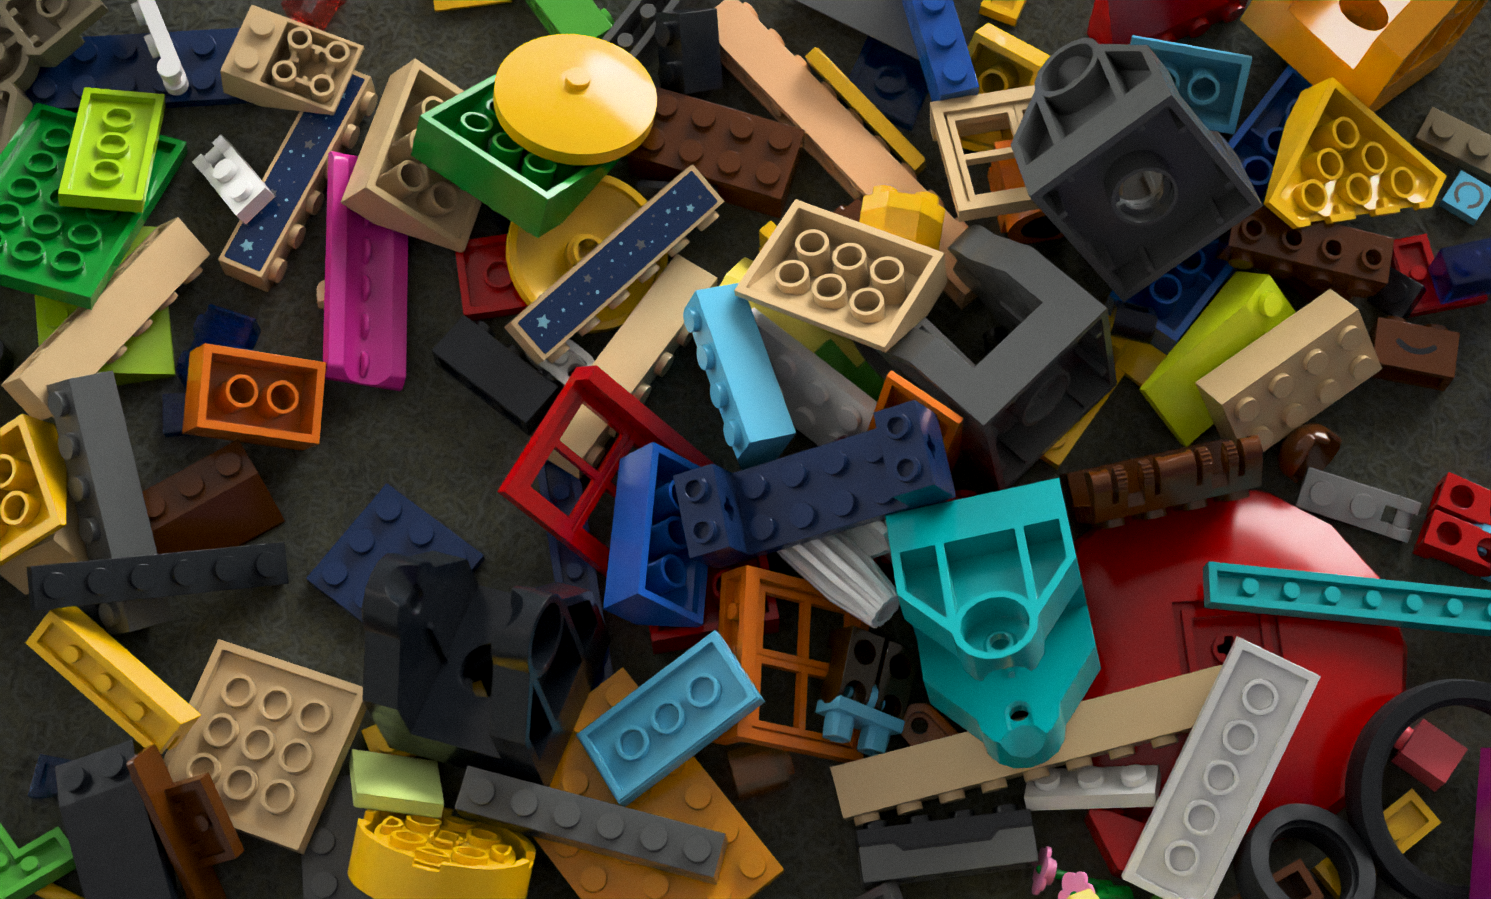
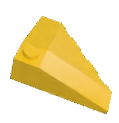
M1331 77L1301 91L1285 123L1264 205L1292 229L1306 228L1311 226V222L1325 221L1326 224L1351 221L1356 219L1357 215L1369 214L1370 217L1396 214L1401 212L1400 209L1413 207L1415 211L1423 210L1433 206L1447 176L1334 77Z

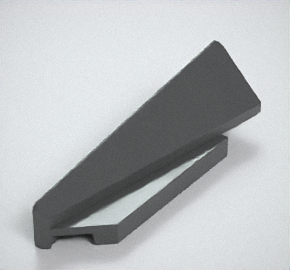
M796 0L919 60L902 0Z

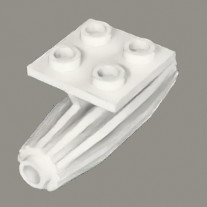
M886 519L777 551L786 563L830 602L870 627L877 628L882 626L898 609L900 603L895 586L873 560V558L883 555L892 563Z

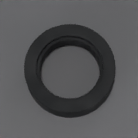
M1295 803L1275 808L1268 812L1247 833L1237 849L1234 872L1242 899H1291L1277 885L1269 866L1271 844L1273 841L1282 838L1305 840L1319 848L1330 859L1340 879L1341 893L1339 899H1373L1376 874L1367 846L1348 823L1321 807Z

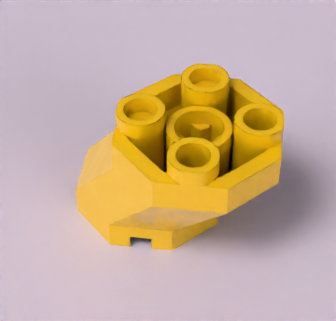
M878 185L873 187L871 195L863 196L859 222L939 251L946 209L938 205L939 197L933 193L916 192L915 194L898 192L897 189L891 186Z

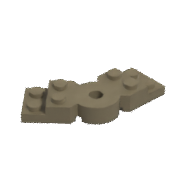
M0 0V154L32 110L33 104L24 92L35 81L40 67H56L85 43L80 34L109 12L101 0Z

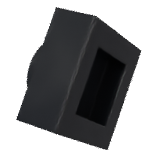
M1390 267L1388 284L1374 296L1368 297L1367 301L1389 316H1397L1407 320L1427 290L1424 285Z

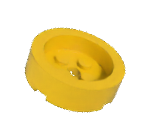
M443 808L441 818L368 809L365 811L364 819L358 818L347 874L354 886L374 899H526L536 849L532 842L519 832L452 816L453 809Z

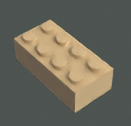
M1329 289L1202 377L1195 384L1221 439L1229 438V441L1232 440L1236 446L1238 438L1257 435L1264 452L1286 437L1291 431L1309 421L1379 372L1382 367L1359 309Z

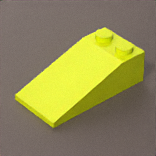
M1236 271L1140 387V392L1183 446L1191 444L1214 424L1195 382L1296 313L1269 274Z

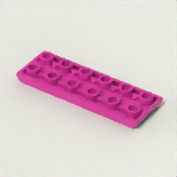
M330 151L328 153L323 362H326L325 379L401 391L406 379L408 235L373 224L341 203L358 156Z

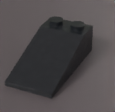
M133 739L55 766L59 808L85 899H178L174 867L168 859L167 852L155 826L150 821L149 813L137 787L131 780L130 772L126 765L127 761L144 749L140 743Z

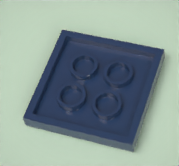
M386 483L307 576L306 580L310 585L363 624L362 603L365 588L371 572L385 554L398 553L411 556L428 551H437L467 559L473 573L482 564L485 557Z

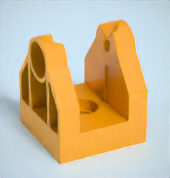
M1252 0L1240 20L1310 84L1315 85L1334 77L1371 111L1375 112L1437 68L1488 0Z

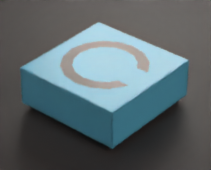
M1461 170L1439 206L1474 226L1491 199V187Z

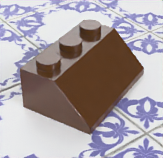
M239 439L142 492L157 554L243 546L286 522Z

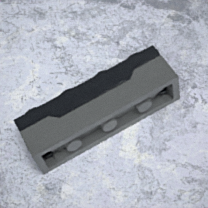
M1006 804L992 808L991 814L975 815V810L966 809L949 813L950 819L932 821L931 815H918L907 818L906 824L889 826V821L887 820L863 824V830H856L855 834L861 888H877L885 883L897 881L898 885L1034 868L1039 860L1034 829L1031 825L1030 809L1019 810L1017 804Z

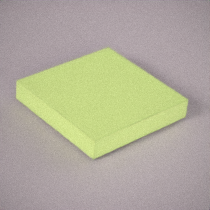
M352 749L349 768L353 806L441 818L444 799L437 761Z

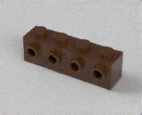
M1262 206L1220 235L1216 258L1228 261V264L1235 268L1250 269L1254 267L1266 270L1270 276L1287 279L1295 277L1307 280V283L1313 287H1336L1347 290V293L1351 296L1367 298L1374 296L1388 284L1394 238L1335 223L1326 224L1325 221L1311 222V226L1306 228L1292 229L1269 208Z

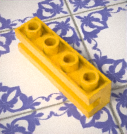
M77 606L51 609L25 642L144 748L155 744L160 754H163L166 749L170 751L176 748L201 716L198 711Z

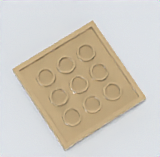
M218 639L189 702L201 716L178 746L170 751L167 750L163 761L173 782L209 772L236 831L304 855L367 710L362 701L363 687Z

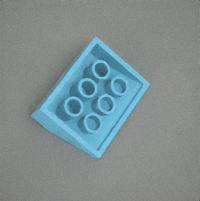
M735 283L695 290L684 309L683 319L687 331L692 332L697 345L698 364L702 370L706 371L711 385V401L720 410L724 422L723 432L725 440L729 446L733 447L741 469L745 470L776 460L795 436L796 431L749 301L735 296L734 290L739 284Z

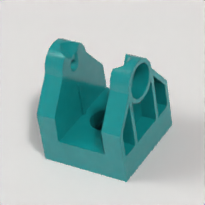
M1059 478L885 515L897 596L904 619L912 624L914 628L923 681L930 704L982 741L988 755L999 764L1011 768H1031L1047 762L1061 748L1065 740V730L1068 721L1101 670ZM1017 711L1028 713L1024 720L1014 721L1011 719L1012 714Z

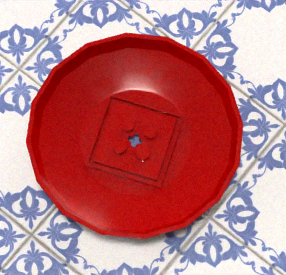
M1248 489L1250 497L1229 502H1214L1213 497L1207 498L1209 506L1199 509L1173 511L1172 506L1166 507L1167 515L1142 521V519L1132 520L1131 515L1124 517L1126 525L1100 530V528L1090 529L1074 542L1101 670L1081 701L1223 665L1227 656L1224 653H1218L1217 649L1222 647L1224 640L1230 641L1232 647L1236 636L1321 676L1243 838L1268 812L1283 805L1295 803L1309 804L1326 809L1335 815L1346 807L1345 779L1348 762L1355 742L1370 718L1385 703L1406 691L1407 645L1400 627L1204 608L1203 567L1208 561L1381 579L1332 524L1268 491ZM1190 732L1178 735V743L1159 749H1153L1151 743L1135 746L1136 754L1125 758L1110 760L1109 754L1091 758L1092 766L1159 765L1161 774L1160 796ZM1154 807L1121 809L1124 810L1126 816L1140 822L1141 818L1150 817Z

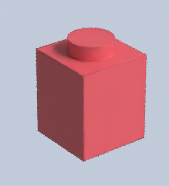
M1423 719L1413 729L1408 727L1393 746L1398 752L1391 762L1435 792L1446 783L1468 749Z

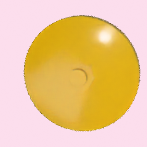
M556 34L531 40L516 48L504 59L495 78L493 104L497 119L504 131L527 151L557 163L596 165L619 159L641 145L653 126L657 107V95L654 83L645 67L624 49L608 41L591 36Z
M606 175L563 223L539 238L524 231L520 226L511 221L506 239V260L511 280L523 301L529 306L648 201L630 185ZM668 253L664 254L656 262L660 269L643 284L636 279L626 288L630 296L613 310L608 305L596 315L600 322L588 333H602L621 327L667 267Z

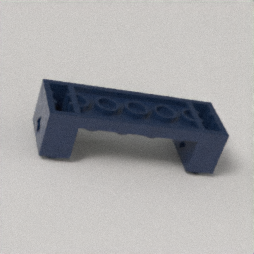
M912 400L874 412L876 429L735 473H731L714 464H709L674 475L673 478L689 558L712 568L720 569L886 519L885 515L930 506L956 498L937 414L916 400Z

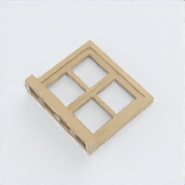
M1035 85L930 102V131L933 141H937L959 222L1040 209L1029 197L1026 187L975 195L967 166L1013 159L1015 156L1011 147L964 154L959 138L1011 129L1014 138L1034 94ZM1123 183L1120 186L1119 196L1123 193Z

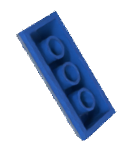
M651 442L620 458L603 609L636 625L698 628L703 625L708 566L689 558L673 476L699 468L700 466L655 442Z

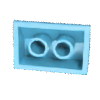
M1132 35L1129 45H1148L1168 69L1181 97L1209 130L1235 134L1252 56Z

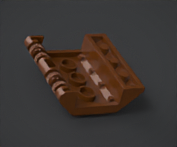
M1257 435L1238 438L1236 446L1232 440L1229 441V438L1217 439L1060 474V479L1077 522L1091 523L1092 530L1099 528L1104 530L1126 525L1124 517L1130 515L1132 520L1142 519L1143 521L1166 516V507L1172 506L1173 511H1189L1209 506L1207 498L1213 497L1214 502H1229L1250 497L1248 489L1262 486L1263 449Z

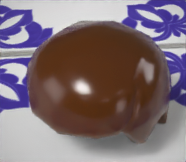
M1308 423L1301 425L1291 431L1282 441L1278 453L1281 472L1294 483H1297L1299 480L1296 478L1303 480L1307 466L1323 471L1339 451L1342 443L1341 438L1321 424Z

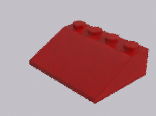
M1095 0L1086 33L1089 38L1094 39L1098 44L1129 45L1132 35L1176 43L1178 39L1187 35L1195 38L1204 34L1212 24L1221 20L1225 23L1236 20L1244 13L1248 0Z

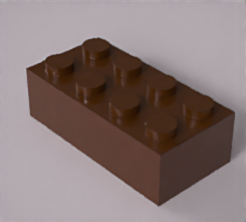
M655 86L657 107L653 126L641 145L627 154L629 174L652 181L671 182L683 170L693 164L709 184L718 185V194L726 203L781 218L804 152L805 130Z

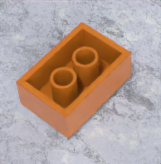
M204 343L190 351L182 434L230 441L239 439L240 442L294 450H306L316 446L320 442L326 362Z

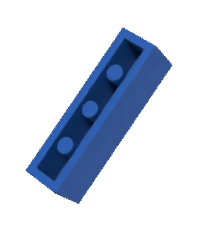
M902 0L932 102L977 95L979 92L978 80L953 0Z

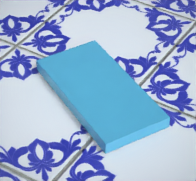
M714 630L577 733L576 736L618 804L626 807L762 705L765 700L721 634Z

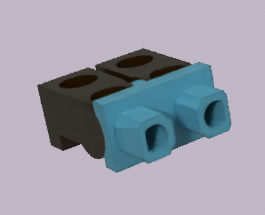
M854 625L830 631L827 648L832 649L828 674L823 681L821 689L822 700H818L815 713L825 716L822 737L836 743H848L851 741L853 728L860 730L857 745L858 752L868 756L883 754L886 752L890 736L903 732L905 721L902 719L907 710L920 658L919 652L890 640L885 641V638Z

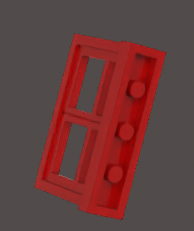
M597 365L575 368L497 492L607 578L610 549L582 527L604 491L613 498L616 497L617 486L611 480L619 469L620 458L626 456L632 446L640 449L651 442H655L700 467L714 463ZM582 404L619 434L598 470L594 469L560 441V438ZM553 449L591 479L569 516L531 487V484Z

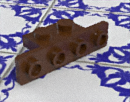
M154 744L145 747L127 761L126 765L130 772L131 780L137 787L149 813L150 821L155 826L167 852L168 859L185 890L186 898L227 899L212 865L236 859L245 850L209 772L173 782L157 746Z

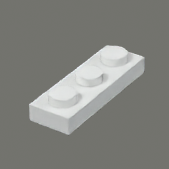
M1159 765L1089 766L1075 771H1067V768L1049 769V777L1027 782L1024 794L1026 809H1030V811L1154 807L1159 798L1161 774Z

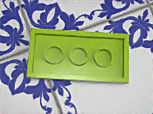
M84 87L58 191L59 206L143 213L166 107L165 94Z

